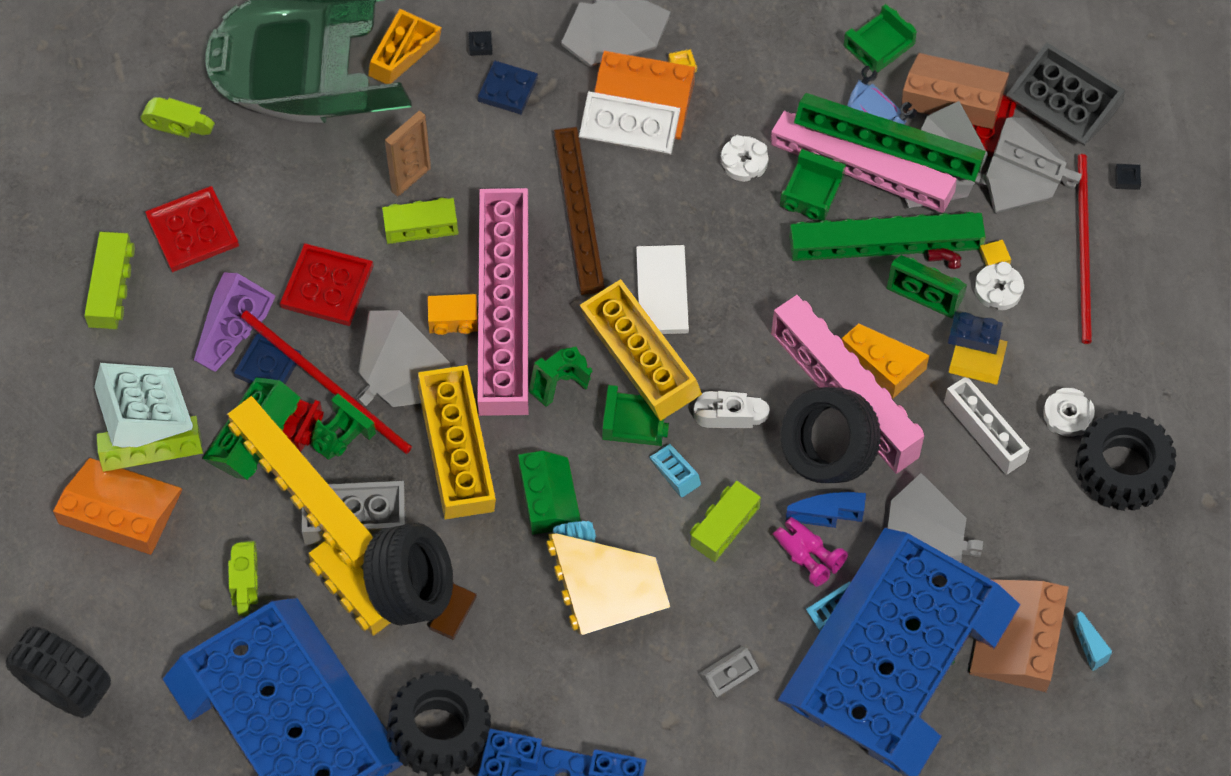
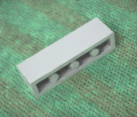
M964 377L947 388L944 403L1006 475L1026 462L1030 448L969 378Z

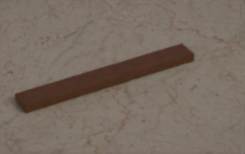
M577 127L554 130V137L581 295L599 293L605 289L578 129Z

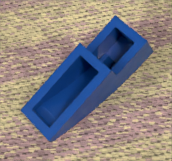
M828 493L800 500L787 506L786 521L792 517L803 524L836 528L837 519L862 522L866 493Z

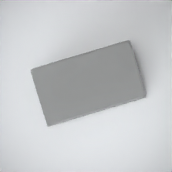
M740 647L699 674L714 696L718 697L758 672L759 669L748 648Z

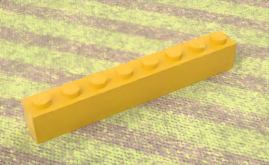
M251 396L229 412L227 415L230 424H228L230 430L236 437L242 436L245 440L243 444L252 455L256 453L260 457L259 463L267 473L272 471L277 477L274 480L282 491L287 489L292 495L290 497L291 501L299 510L303 508L307 512L306 518L314 528L319 526L324 532L322 537L330 547L333 545L337 547L340 551L338 553L340 559L347 566L351 564L355 570L362 566L367 546L373 536L264 409Z

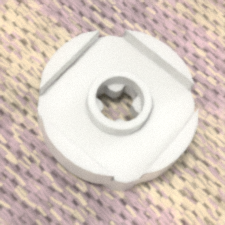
M733 136L731 141L725 144L721 153V164L725 168L726 174L738 181H750L751 178L757 175L760 177L768 165L767 146L751 137ZM740 156H748L751 160L742 162Z
M1007 262L986 266L976 277V297L988 308L992 306L997 307V310L1010 309L1018 304L1024 291V282L1021 275ZM995 284H1003L1004 290L1001 291L999 288L995 289Z
M1061 388L1057 390L1055 394L1047 398L1043 410L1047 428L1051 432L1063 436L1083 435L1088 426L1091 425L1095 413L1091 400L1089 401L1084 397L1083 392L1074 388ZM1066 408H1071V412L1075 413V415L1067 416L1063 412Z

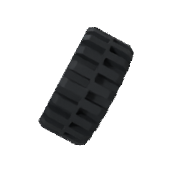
M1119 411L1117 415L1110 412L1105 414L1103 419L1097 418L1094 420L1092 426H1088L1084 432L1075 459L1076 475L1078 480H1083L1081 486L1084 491H1090V497L1095 501H1098V499L1103 501V506L1110 508L1113 505L1117 507V510L1125 511L1126 507H1130L1132 511L1139 510L1142 504L1144 507H1148L1153 504L1154 499L1158 500L1163 495L1164 490L1167 489L1175 470V458L1177 456L1176 449L1172 447L1173 440L1170 435L1165 436L1166 429L1161 424L1157 426L1154 424L1155 420L1149 416L1146 419L1141 417V413L1133 412L1132 415L1127 414V411ZM1112 447L1130 448L1143 457L1148 470L1137 475L1119 473L1108 465L1103 452Z
M37 626L31 627L24 632L6 658L7 670L20 683L53 706L75 717L85 718L91 715L111 686V677H109L108 672L95 662L92 657L59 635Z
M436 671L435 675L431 676L427 672L421 674L419 680L413 677L407 681L406 686H402L397 691L396 698L393 699L391 704L387 737L388 742L392 743L391 750L394 755L398 756L400 754L399 761L404 766L411 765V771L417 774L423 771L427 773L426 776H435V774L450 776L451 772H455L458 775L465 771L466 766L471 768L476 763L477 757H481L490 731L491 714L488 712L489 705L487 700H482L483 693L477 687L473 689L472 682L468 679L462 681L458 679L459 675L451 673V676L444 675V671ZM427 710H444L453 714L460 721L463 732L447 740L433 739L419 730L414 719L420 713Z

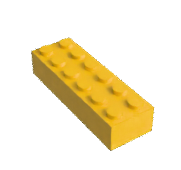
M621 279L580 304L586 321L660 421L702 395L696 378Z
M468 366L418 372V390L444 519L494 512L496 498Z

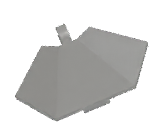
M594 0V4L579 2L561 45L590 67L601 64L604 51L634 56L635 54L657 48L671 11L646 0Z
M960 101L927 116L921 128L922 131L986 151ZM987 152L985 153L982 166H983V164H984V162H985V159H986V157H987V155H988ZM980 172L975 182L951 175L957 178L956 190L951 201L968 198L975 183L988 189L986 175ZM905 198L909 209L924 206Z
M1006 118L985 176L994 213L1050 200L1060 181H1063L1064 185L1071 189H1074L1080 181L1082 174L1065 168L1067 164L1065 158L1029 118Z
M400 310L369 311L358 373L368 386L355 399L361 405L367 406L377 394L392 407L419 404L421 400L418 390V372L451 368L450 362Z
M922 473L891 500L888 529L907 532L962 563V554L981 557L983 541H964L967 518Z

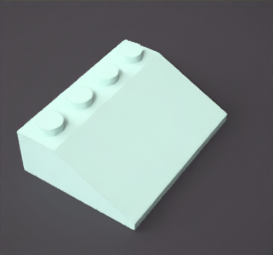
M100 363L94 388L112 446L122 448L139 447L192 430L193 424L173 368Z

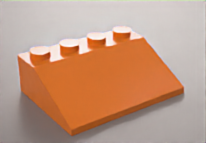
M604 51L599 67L595 93L680 108L675 139L681 140L694 86L695 67Z
M89 458L63 490L53 512L60 525L152 555L182 492V488L122 468L103 472L100 461Z

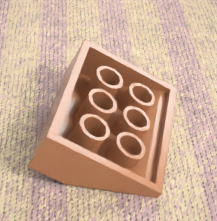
M919 53L909 71L903 89L902 104L910 102L912 106L908 110L916 109L917 112L931 115L960 101L971 124L993 129L1009 73Z
M992 580L1005 589L1021 605L995 649L976 639L969 674L1047 692L1051 682L1068 587L1045 581Z

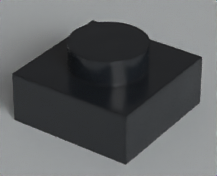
M491 31L468 32L470 56L493 55Z
M1116 164V189L1140 190V165Z

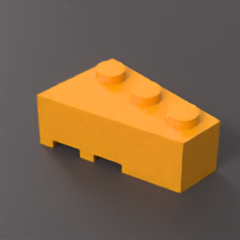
M399 9L370 61L368 76L390 85L439 42L442 27Z
M857 324L841 339L849 353L852 352L857 356L860 365L873 374L877 384L881 388L887 389L892 399L927 369L930 355L864 325Z

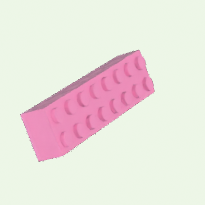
M796 295L776 308L773 315L771 334L818 387H837L855 391L857 394L862 395L870 403V406L873 407V411L876 412V416L879 419V427L881 428V443L879 444L878 454L895 474L919 459L924 440V433L921 427L908 418L902 406L895 404L887 389L881 388L877 384L873 374L860 365L854 353H849L840 337L833 335L828 329L826 322L813 313L810 304Z

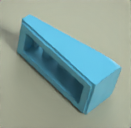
M671 444L650 456V460L680 497L686 496L701 485L699 474ZM670 456L673 457V458H671L670 460H668L667 462H665L664 464L662 463V461H664V460L667 459L668 457H670Z
M850 581L806 609L820 631L831 615L825 606L830 604L834 610L837 606L834 601L841 599L850 585ZM821 609L827 618L825 621H822L816 612L817 610Z
M1080 611L1076 614L1073 625L1089 666L1094 671L1109 661L1112 650L1084 613Z

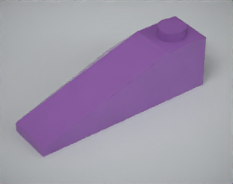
M224 272L214 292L194 361L216 372L232 355L235 347L251 334L250 331L253 327L241 318L243 312L248 310L262 322L266 318L276 296L238 273Z

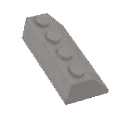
M404 481L328 484L373 537L380 530L406 524ZM302 508V535L305 545L322 544L325 541L322 537L324 532L319 526L314 528L306 518L308 514Z

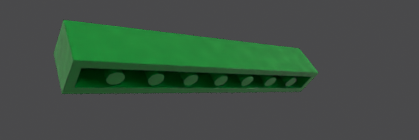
M805 93L800 100L794 120L795 124L975 182L986 153L984 150Z
M965 212L963 214L951 215L943 213L934 216H895L884 219L873 217L867 220L846 219L834 222L824 220L817 223L798 222L791 224L789 238L792 261L919 254L927 253V250L943 248L951 251L979 250L980 246L984 245L986 236L982 213Z

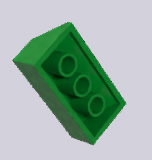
M256 377L237 406L252 396L276 425L283 430L284 423L296 411L297 403L301 397L280 380ZM228 419L206 452L203 460L235 478L248 480L256 472L257 465L261 459L256 453L252 455L243 444L245 440L241 435L236 437L228 427V424H230Z

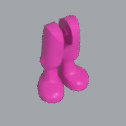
M792 517L784 524L793 536L781 527L773 533L775 539L791 556L792 561L808 569L810 573L809 581L816 587L824 584L829 579L830 572L835 574L848 557V553L842 548H838L833 552L825 549L820 536L812 533ZM809 553L816 555L824 564H818Z

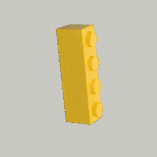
M324 541L308 553L311 562L309 564L310 569L317 577L321 575L324 578V584L332 595L336 593L341 598L340 603L348 613L351 611L354 613L359 627L363 631L368 630L374 636L389 625L390 622L381 617L372 605L365 587L363 569L359 567L355 570L351 564L347 566L338 555L340 551L335 545L330 547Z

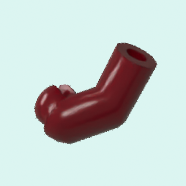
M946 248L927 250L928 262L945 260L948 261L950 269L961 267L960 260L962 258L960 254Z

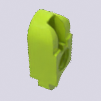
M160 97L151 99L141 115L142 122L148 127L189 138L191 132L209 135L214 127L212 119L200 114L201 107L171 98L168 100Z
M244 541L234 544L231 549V561H228L229 591L232 606H237L239 617L250 615V605L258 604V558L255 541Z

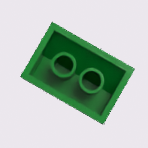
M900 255L892 262L887 290L952 319L965 296L967 284L963 283L960 279L947 276L936 268L927 267L916 259L907 258L903 255Z
M547 451L519 454V471L532 535L553 532V529L561 524L581 522L568 457Z

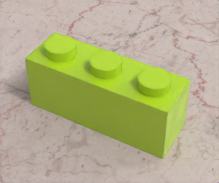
M439 198L434 201H416L411 204H392L382 207L387 244L458 235L454 198Z
M737 480L731 487L727 486L720 496L721 500L717 505L712 504L705 514L706 518L702 523L697 522L690 532V546L713 562L718 560L760 508L761 497Z

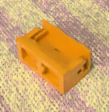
M477 294L428 296L429 333L444 335L454 332L462 334L478 332Z

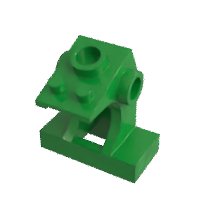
M577 347L561 349L546 361L540 358L534 363L529 393L547 407L553 402L557 381L573 379L586 390L591 380L592 368H587L586 358L580 354Z
M339 394L331 399L333 412L336 413L335 418L326 426L318 419L311 434L313 437L310 446L328 460L334 456H341L346 451L347 446L360 433L368 440L376 434L374 422ZM338 429L345 433L340 438H337L335 433Z

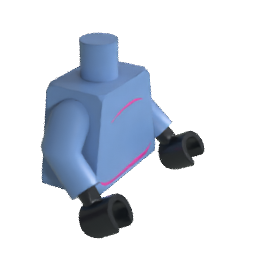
M864 66L862 68L861 74L863 79L859 80L853 89L848 107L904 125L907 118L913 119L917 116L916 109H912L907 113L908 109L912 106L910 102L903 103L899 109L873 83L868 85L869 81H874L877 78V71L874 70L872 75L867 77L870 67Z

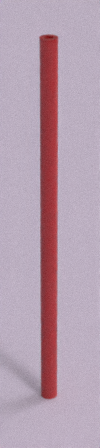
M1079 154L1077 156L1078 173L1082 174L1078 183L1082 343L1090 344L1092 343L1087 155Z
M248 310L243 312L241 318L332 394L335 396L337 394L341 395L372 420L375 429L402 452L408 454L411 451L412 446Z

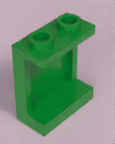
M884 4L881 7V13L857 32L851 28L845 33L843 46L861 63L869 66L871 72L875 70L878 73L915 45L917 31L911 23H907L900 17L895 9H891L887 4Z
M801 149L797 166L786 190H783L781 193L780 206L790 212L804 214L810 219L824 221L844 179L846 164Z
M608 385L602 440L662 446L663 437L668 438L669 423L665 422V418L660 421L641 395L618 393V386Z

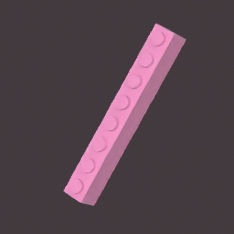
M784 111L772 130V145L798 156L801 149L846 164V175L941 213H944L955 193L957 178L952 177L950 174L941 173L929 167L795 124V113L791 114Z

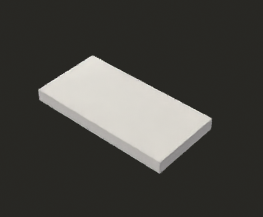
M588 91L579 138L672 155L680 108Z
M636 246L638 303L662 334L689 333L685 246Z

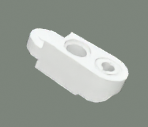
M708 391L698 397L694 405L693 415L697 424L706 428H753V425H760V423L768 419L770 408L767 402L761 400V398L747 397V393ZM730 408H735V409H737V410H739V411H737V412H731V411H729V409H730Z

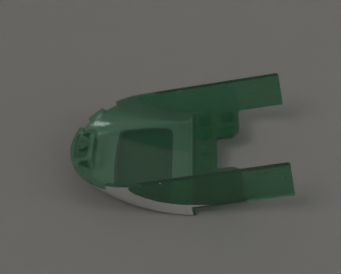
M249 0L239 7L235 5L222 17L224 21L218 29L213 30L207 44L205 53L206 70L215 88L227 99L261 114L292 121L326 123V118L412 106V101L402 83L369 86V79L365 74H348L351 38L366 36L372 31L375 4L380 0Z

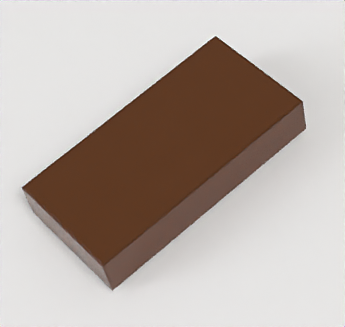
M453 584L450 602L444 612L433 620L430 630L454 640L474 604L477 594Z

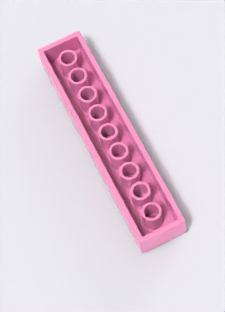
M528 188L480 189L479 416L529 415Z

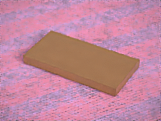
M420 110L385 139L391 190L397 197L431 169L426 116Z

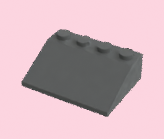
M1046 42L1007 93L1006 97L1077 142L1085 145L1122 105L1125 90Z

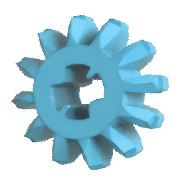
M589 521L561 524L553 529V533L596 543L595 529L593 528V523Z

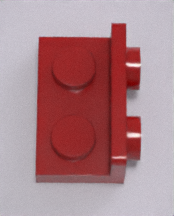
M299 400L296 411L284 423L282 432L300 452H302L305 445L308 446L313 437L311 434L318 419L322 421L324 412L322 411L321 402L315 400L311 404Z

